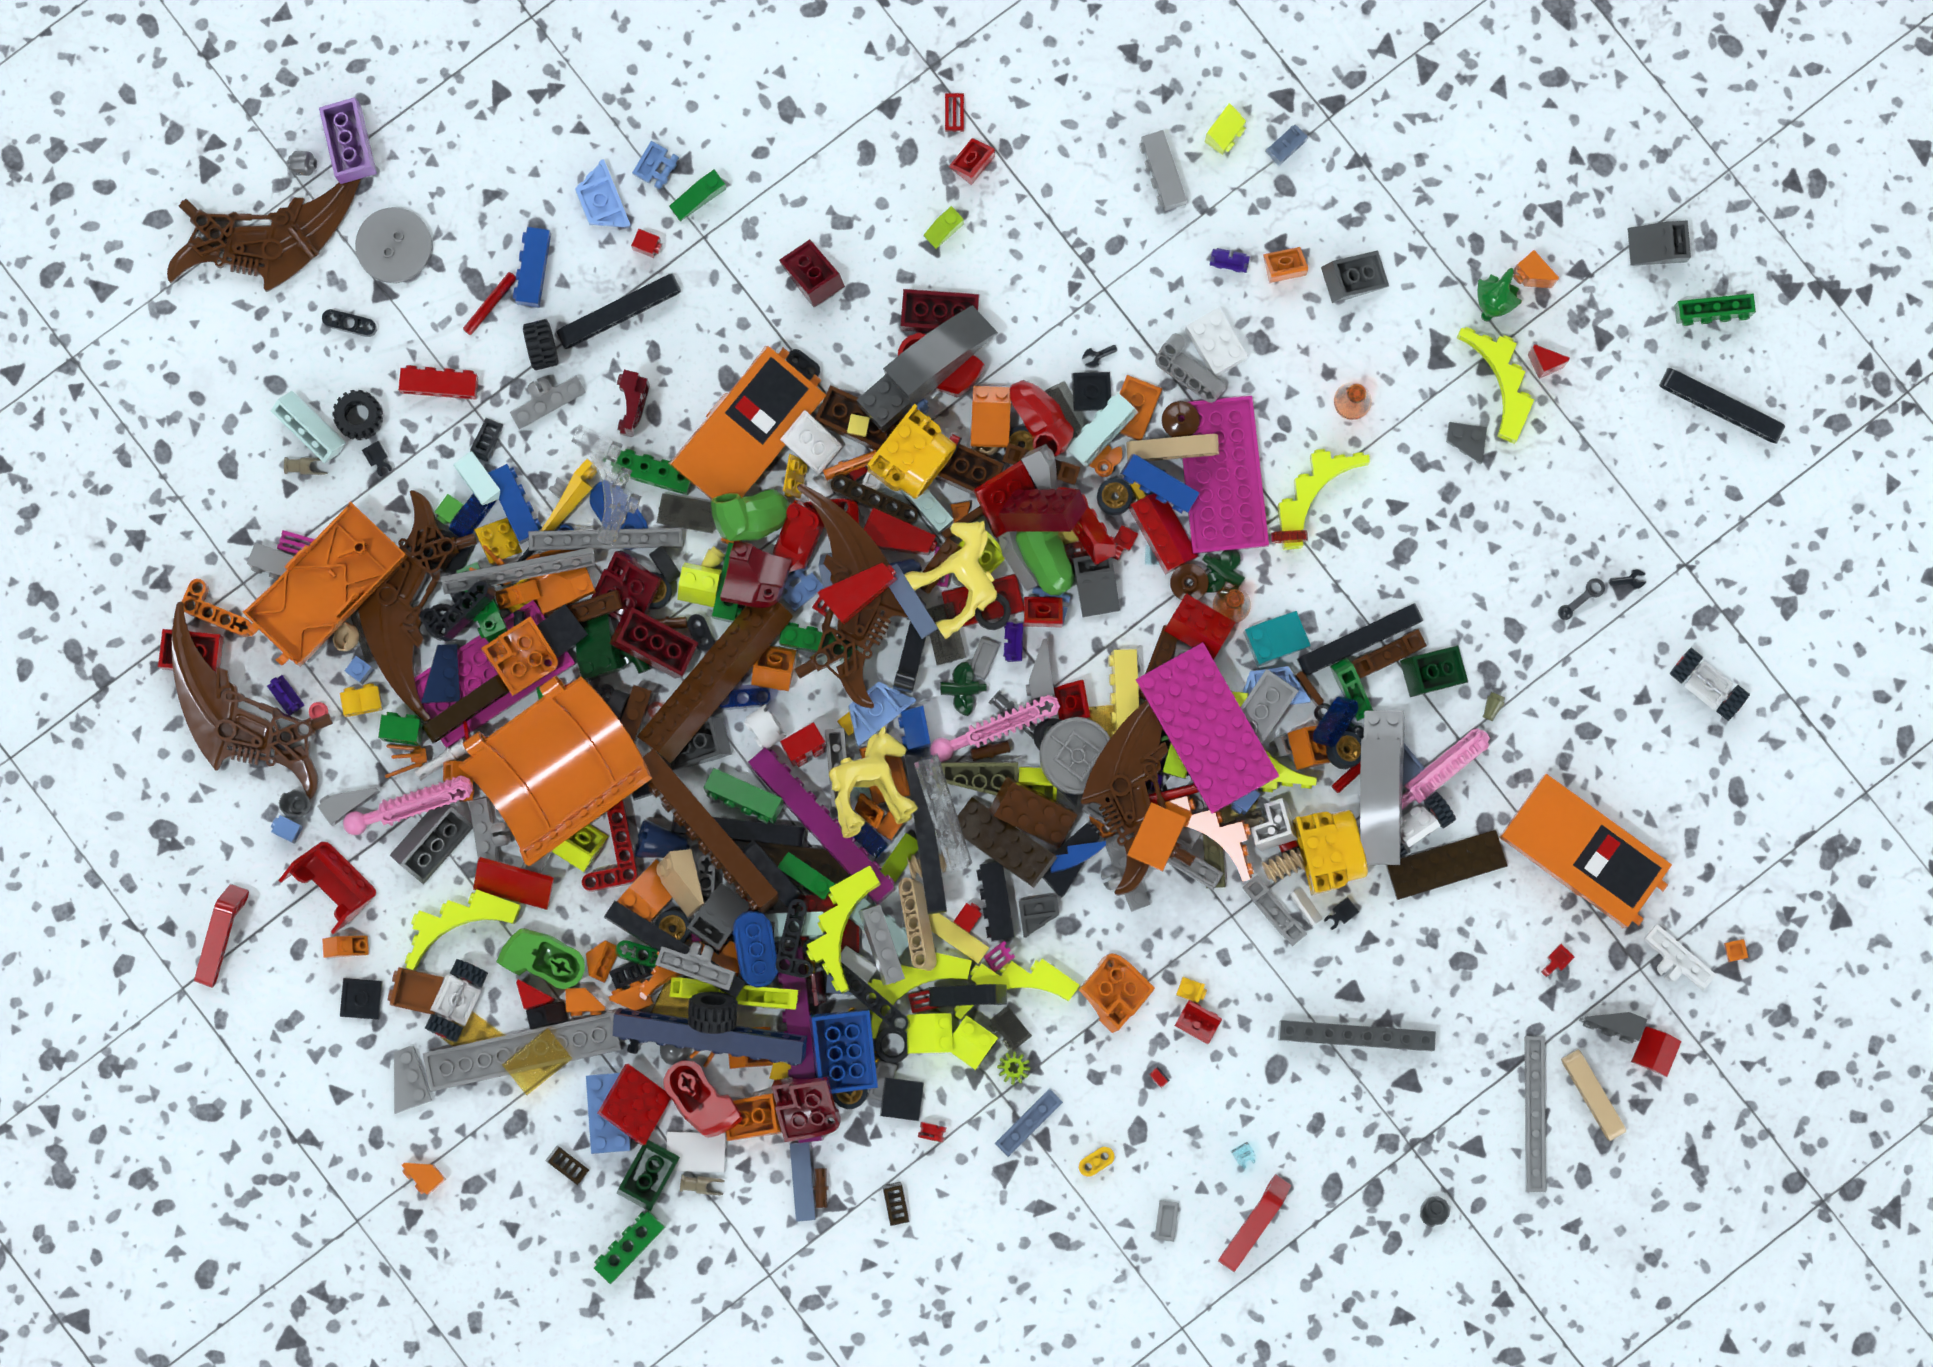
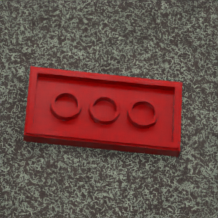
M1016 575L994 579L995 581L992 582L994 589L997 593L1004 596L1010 604V615L1024 612ZM966 587L941 592L948 619L955 618L966 606L969 592ZM993 601L985 607L984 611H981L982 617L986 621L1001 618L1004 615V608L1000 602ZM973 616L962 627L977 624L976 617Z
M479 857L473 890H479L547 910L554 877Z

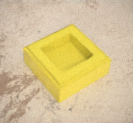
M851 414L847 434L866 437L870 418Z

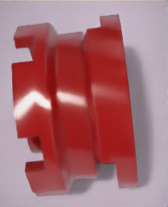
M924 1122L920 1123L921 1132H918L919 1138L944 1143L943 1134L946 1132L947 1127Z

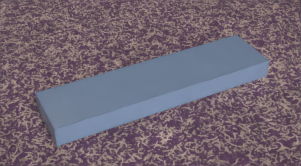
M895 564L892 568L896 571L894 576L898 580L890 585L889 588L923 639L936 631L938 627L898 564Z
M1049 1088L994 1144L1009 1157L1063 1102Z
M809 1142L790 1144L796 1222L816 1220Z

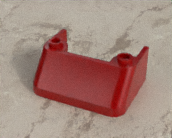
M320 842L294 860L278 880L282 883L290 876H293L301 883H308L312 880L338 905L334 910V916L338 922L330 931L332 934L347 925L376 895L373 885L328 842Z

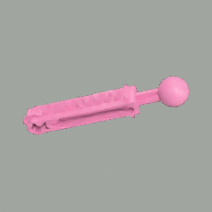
M1050 695L1042 696L1039 702L1036 699L1033 700V706L1027 702L1026 708L1020 705L1019 711L1015 708L1012 709V714L1005 711V717L998 714V720L991 717V723L983 720L984 726L977 722L976 729L970 725L969 732L955 739L937 738L930 746V754L936 761L946 762L951 759L954 751L973 744L981 747V741L986 745L988 738L992 742L995 741V735L999 739L1002 738V732L1008 736L1009 730L1015 733L1016 727L1020 730L1023 729V724L1030 727V721L1037 724V718L1041 721H1044V716L1051 718V716L1058 714L1057 712L1060 708L1057 697L1055 698ZM1046 701L1054 704V706L1051 708V712H1049V710L1046 709L1043 710V714L1040 715L1041 711L1039 707H1037L1038 705L1041 708L1046 705Z
M1478 728L1471 730L1465 737L1405 785L1407 792L1402 795V810L1414 800L1420 804L1489 747L1488 741L1490 737L1488 734Z
M458 776L457 778L453 777L452 780L447 779L446 782H439V784H433L428 788L425 787L422 790L418 789L416 792H410L407 795L403 794L401 797L397 796L395 799H389V801L383 799L382 803L379 804V810L367 814L357 811L348 813L343 819L344 830L351 835H360L365 831L367 825L381 821L383 825L389 824L393 826L394 821L400 822L403 818L414 817L415 814L420 815L421 812H428L430 809L435 810L436 807H443L445 804L450 805L451 802L456 803L457 800L469 798L473 785L469 778Z

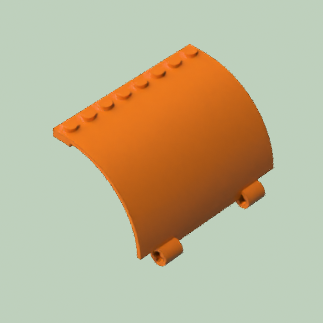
M554 676L539 687L544 695L540 700L487 738L478 731L463 742L465 750L471 756L458 765L459 768L481 788L499 811L520 847L519 851L524 863L528 866H531L652 779L640 751L621 721L604 699L583 677H579L565 687L563 682L557 676Z

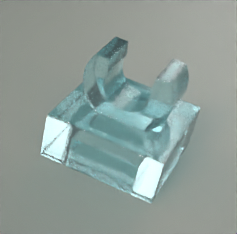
M1248 1142L1231 1150L1237 1163L1244 1169L1246 1168L1245 1162L1251 1160L1253 1164L1255 1163L1254 1157H1256V1154Z

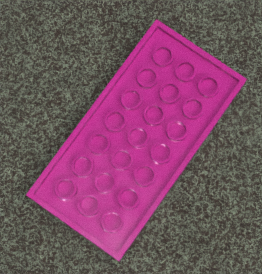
M1252 396L1217 399L1213 403L1205 400L1188 402L1196 408L1200 418L1198 429L1192 436L1217 434L1219 444L1218 455L1182 458L1185 484L1199 492L1198 497L1188 512L1193 553L1200 554L1224 550L1268 547L1269 540ZM1178 416L1179 422L1185 420L1183 416Z
M534 600L517 610L526 612L525 619L531 616L536 626L546 619ZM513 613L504 619L508 630L514 627ZM480 635L457 649L460 699L492 677L498 675L481 650L483 646L488 644V641L485 638L482 639ZM566 652L557 658V668L550 674L514 696L510 692L468 720L467 724L470 733L536 691V687L542 686L554 676H558L574 666L575 662L569 653ZM550 660L544 661L545 666H551ZM431 667L415 677L420 700H422ZM456 702L424 703L422 705L431 719H433ZM463 724L441 739L446 748L465 737Z
M1203 642L1136 679L1139 688L1211 814L1279 777L1278 772Z

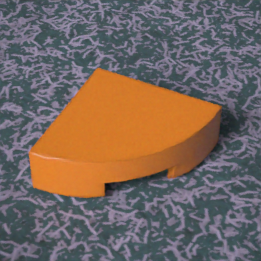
M969 501L951 504L954 523L968 514L970 508Z

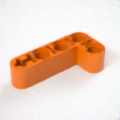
M193 579L189 583L181 601L184 603L185 613L241 637L250 636L245 629L242 631L238 626H235L237 622L242 626L246 624L249 628L252 624L249 620L204 602L209 588L201 579ZM197 584L203 585V590L200 593H195L194 591ZM192 601L195 602V608L190 611L187 610V604ZM207 609H212L213 615L209 618H205V611ZM230 616V623L223 625V617Z

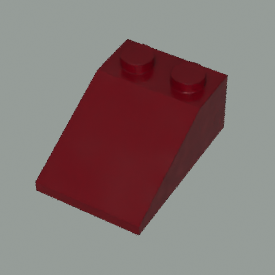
M810 239L779 260L801 293L813 307H816L845 287L840 273Z

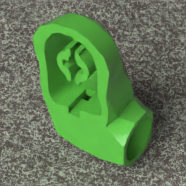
M771 489L743 498L737 493H727L714 497L711 500L715 526L721 537L729 541L758 540L781 529L786 521V511L790 505L789 501L781 493Z
M1017 532L1016 542L1022 557L1036 577L1042 590L1049 595L1057 596L1069 590L1074 584L1075 572L1065 552L1063 541L1058 535L1059 532Z
M526 928L519 929L509 938L501 949L496 961L514 974L521 976L522 973L528 971L560 989L575 986L582 979L585 971L584 959L579 951L567 946L553 936Z

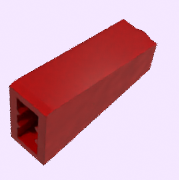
M875 508L872 509L864 526V530L879 549L928 556L930 551L934 552L938 543L935 541L936 535Z
M882 562L828 586L817 593L837 618L845 624L898 579L894 576L896 571L890 564L886 566Z

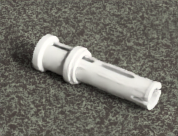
M459 739L458 743L447 747L444 750L445 752L415 769L414 772L419 777V780L421 781L443 767V762L457 761L459 757L468 753L463 746L464 739Z

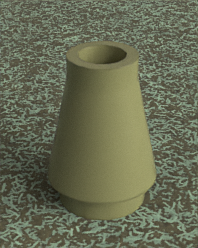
M1491 692L1490 696H1487L1482 717L1493 721L1505 704V697Z

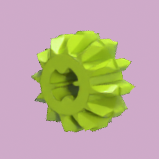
M1016 1051L1013 1052V1058L1010 1057L1009 1053H1006L1007 1061L1000 1058V1061L1005 1065L997 1066L998 1069H1004L1003 1072L999 1073V1076L1007 1075L1004 1078V1082H1007L1009 1077H1011L1012 1085L1015 1083V1078H1017L1019 1083H1022L1020 1075L1024 1078L1028 1077L1027 1074L1023 1073V1070L1030 1071V1067H1024L1023 1065L1029 1063V1060L1021 1062L1024 1055L1021 1054L1017 1059ZM1010 1063H1015L1014 1065L1017 1063L1019 1065L1017 1073L1014 1074L1013 1071L1010 1072L1008 1070L1011 1067Z

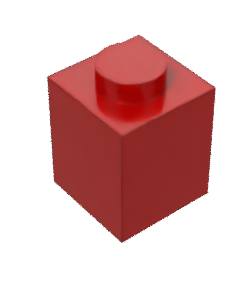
M638 228L631 247L634 251L654 258L655 254H659L662 243H660L659 236Z
M966 903L953 923L967 933H970L982 916V913L979 912L981 908L974 903L970 905Z

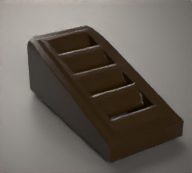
M558 1145L545 1160L576 1185L581 1182L589 1171L588 1168ZM562 1153V1156L559 1158V1160L556 1163H554L553 1161L558 1156V1154ZM567 1157L569 1160L566 1162L563 1168L559 1167ZM572 1162L575 1163L570 1172L567 1173L566 1170L569 1168ZM578 1167H580L581 1170L575 1178L572 1177Z
M896 1182L883 1185L890 1226L909 1222L902 1183ZM899 1190L897 1193L888 1194L890 1191ZM899 1197H900V1199H901V1200L894 1201V1202H890V1201H889V1199H894V1198H899ZM902 1205L900 1209L891 1210V1207ZM904 1213V1216L893 1218L892 1216L895 1214Z

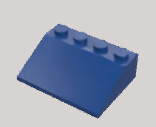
M862 1010L809 1015L816 1078L828 1077L832 1093L878 1088L870 1011Z

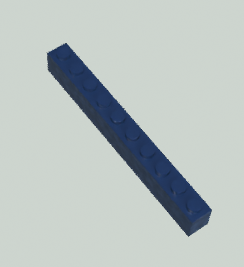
M619 1008L614 1013L613 1036L619 1037L621 1040L635 1039L640 1043L655 1042L660 1046L668 1044L675 1045L676 1048L680 1049L688 1047L693 1048L695 1051H712L714 1054L728 1053L734 1057L748 1056L753 1060L768 1059L773 1063L780 1061L788 1062L789 1065L793 1066L802 1064L806 1058L807 1036L737 1025L729 1032L708 1034L692 1029L688 1025V1018Z

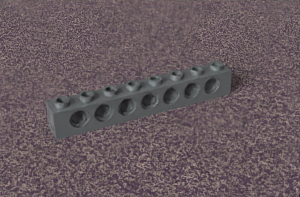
M1279 1021L1278 1041L1435 1051L1436 1031Z

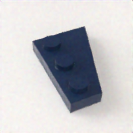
M457 644L437 645L420 704L454 703L460 700Z

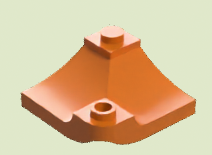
M549 550L543 553L532 555L528 557L526 560L576 550ZM587 567L528 578L529 581L534 579L536 581L541 597L537 601L543 615L559 609L564 604L568 606L578 602L579 599L596 593Z
M531 616L481 648L512 696L553 672L558 665L557 657ZM550 660L551 666H545L544 661Z
M1111 953L1100 960L1097 968L1078 990L1095 1009L1100 1018L1099 1021L1111 1033L1119 1031L1129 1017L1136 1013L1154 991L1155 987L1127 960Z

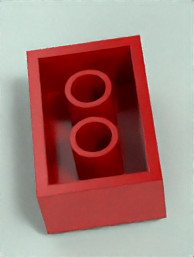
M1185 594L1164 631L1191 647H1195L1203 642L1214 660L1236 622L1192 596Z
M162 629L158 667L162 670L173 671L172 630ZM189 631L199 653L217 673V667H220L224 637L220 634Z
M814 722L780 741L792 766L797 765L798 768L808 763V758L812 756L817 758L824 754V749H826V743Z

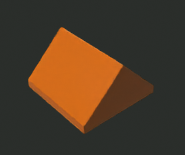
M1300 247L1263 254L1269 283L1307 275L1308 265Z

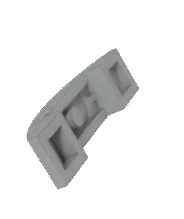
M1258 875L1242 887L1259 910L1292 947L1307 935L1305 930L1274 897Z

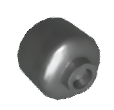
M294 151L288 157L287 166L293 175L310 176L317 168V160L311 152Z

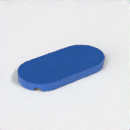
M603 480L592 488L590 505L606 530L648 529L646 520L620 483L613 480ZM625 548V550L637 549V548Z
M746 911L737 917L733 925V937L739 971L742 979L749 985L765 987L773 981L778 973L772 925L763 913Z

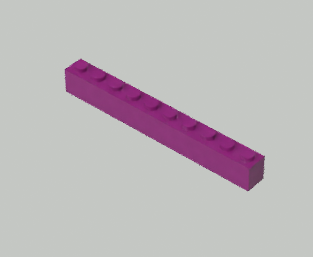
M764 747L748 761L750 768L776 796L783 799L786 807L850 876L868 866L872 867L881 885L869 892L868 896L879 905L895 891L893 886L895 882L889 875L884 876L880 872L882 868L876 861L871 862L867 856L869 854L862 846L858 848L854 842L856 840L854 837H843L842 827L836 818L832 820L829 816V810L823 804L819 806L816 802V796L811 791L807 792L803 788L804 783L798 777L794 778L790 774L791 769L785 763L781 764L777 760L779 758L772 749L768 750Z
M793 947V948H785V949L788 950V951H792V950L794 949V947ZM799 947L797 958L805 960L803 947ZM783 959L780 963L781 968L788 970L790 962L787 959ZM801 964L799 967V971L803 975L807 974L806 964ZM778 973L779 984H783V989L798 990L796 1010L785 1009V1011H782L783 1023H787V1030L784 1033L807 1036L806 1058L802 1064L791 1065V1069H788V1077H793V1079H815L807 978ZM819 1136L814 1138L798 1140V1142L804 1143L824 1140L823 1136Z

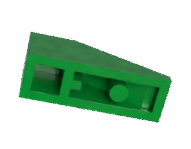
M713 169L693 184L669 207L681 222L725 191L726 185L715 169Z
M1347 658L1331 665L1330 669L1356 721L1363 719L1364 712L1373 711L1354 665Z
M789 852L778 866L782 872L823 901L831 893L829 888L835 885L832 881Z

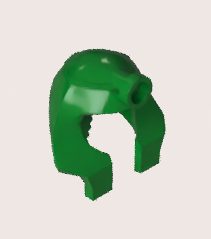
M1509 268L1500 280L1492 274L1485 281L1482 279L1478 280L1477 295L1479 306L1483 311L1481 314L1482 320L1488 322L1493 317L1505 315L1522 303V300L1517 298L1519 288L1510 284L1514 274L1513 268Z

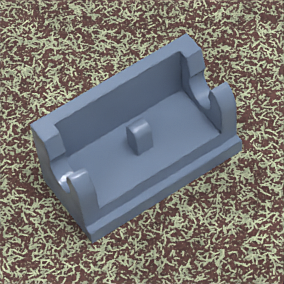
M1292 125L1265 152L1280 166L1307 141L1308 136L1297 125Z

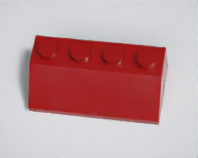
M1059 487V488H1057V489H1072V488ZM1082 494L1087 509L1072 531L1094 564L1097 565L1115 556V547L1117 545L1112 536L1109 537L1104 523L1098 521L1095 510L1093 508L1090 509L1085 495Z
M1153 493L1132 503L1129 510L1166 575L1199 556L1193 553L1192 543L1169 502H1166V504L1156 499L1157 495Z

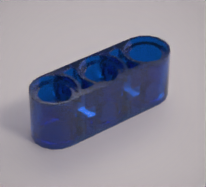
M473 493L451 522L449 530L460 538L473 534L474 529L478 527L496 501L482 505Z
M766 688L732 690L727 696L729 697V703L727 705L720 704L718 707L722 710L762 707L765 704H770L771 694ZM766 693L768 695L765 702L758 701V694ZM742 694H746L749 697L748 701L744 704L738 702V697Z
M1342 696L1336 697L1313 733L1314 742L1334 747L1357 714L1358 702Z
M867 822L861 827V831L853 836L875 859L889 846Z

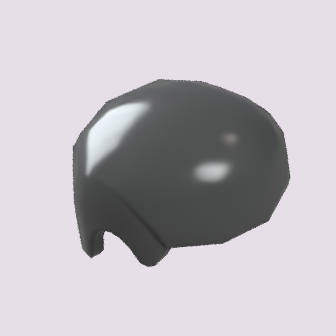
M293 789L281 795L279 808L285 816L298 819L305 816L310 810V799L304 792Z
M667 1044L660 1046V1055L666 1064L674 1065L688 1058L689 1048L680 1049L676 1048L675 1045Z
M1439 1196L1425 1199L1420 1207V1217L1423 1223L1430 1227L1444 1224L1450 1216V1207L1447 1201Z

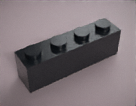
M997 862L979 865L980 869L976 870L978 881H982L983 886L979 890L981 900H985L986 907L982 909L984 919H988L989 926L985 927L987 938H991V942L1014 939L1004 867Z

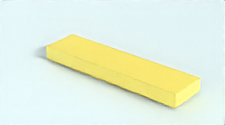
M940 913L929 915L931 932L976 963H980L989 950L988 946Z

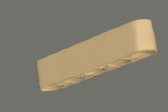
M1217 434L1126 442L1127 461L1131 454H1135L1145 461L1219 454Z
M903 878L899 883V894L911 961L914 967L931 971L935 968L937 961L923 884L917 880Z
M1577 1049L1563 1057L1561 1061L1608 1141H1612L1626 1132L1624 1124L1582 1053Z

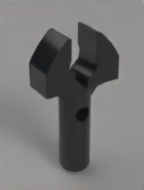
M1112 345L1098 352L1093 351L1092 348L1087 349L1082 359L1088 356L1095 358L1092 362L1086 363L1085 366L1089 368L1098 367L1099 359L1117 352V347Z
M1638 569L1632 570L1629 577L1611 578L1609 584L1610 586L1630 584L1633 586V590L1640 589L1646 581L1637 582L1633 579L1636 576H1645V573Z

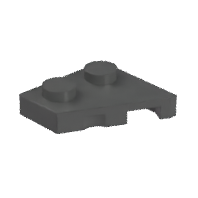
M1449 422L1446 442L1474 459L1476 463L1482 464L1487 427Z
M1057 895L1018 900L1024 938L1059 915Z

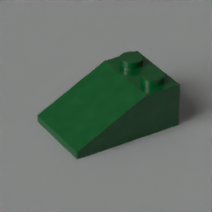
M610 614L580 623L589 634L576 644L577 663L581 677L591 681L624 670L625 667L620 649L609 644L614 634Z
M1459 646L1400 660L1410 698L1468 683Z
M648 1140L640 1148L621 1182L617 1194L651 1212L680 1157Z

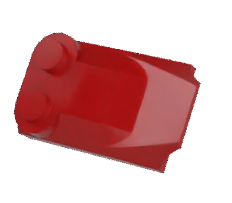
M794 500L788 506L786 521L773 549V555L791 559L792 564L789 573L806 568L824 528V523L817 510L799 500Z

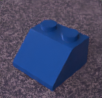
M924 706L902 711L901 717H898L900 729L904 728L905 736H901L903 745L907 747L908 751L929 748L931 743Z

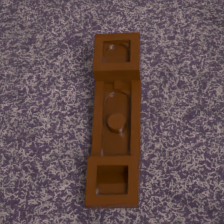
M1008 443L1002 461L1014 465L1030 450ZM1055 459L1057 480L1075 485L1081 467Z
M1419 629L1388 645L1351 661V663L1354 665L1359 679L1427 647Z

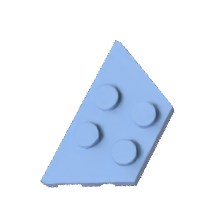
M602 159L596 168L586 176V179L575 188L589 225L629 228L631 227L606 163Z
M1288 666L1268 669L1299 690L1290 705L1311 703V699ZM1266 669L1250 671L1243 690L1244 693H1251Z
M877 682L867 690L874 708L861 707L855 702L848 706L857 746H861L883 726H886L900 715L902 711H905L915 703L916 699L887 687V685L881 682Z

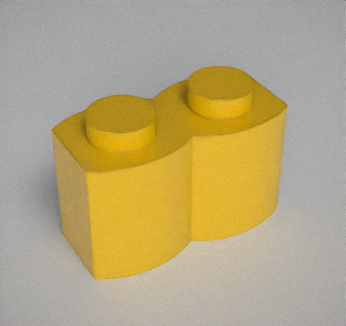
M373 683L365 684L362 689L355 690V687L343 689L344 692L340 693L344 717L383 710L379 687L374 686Z

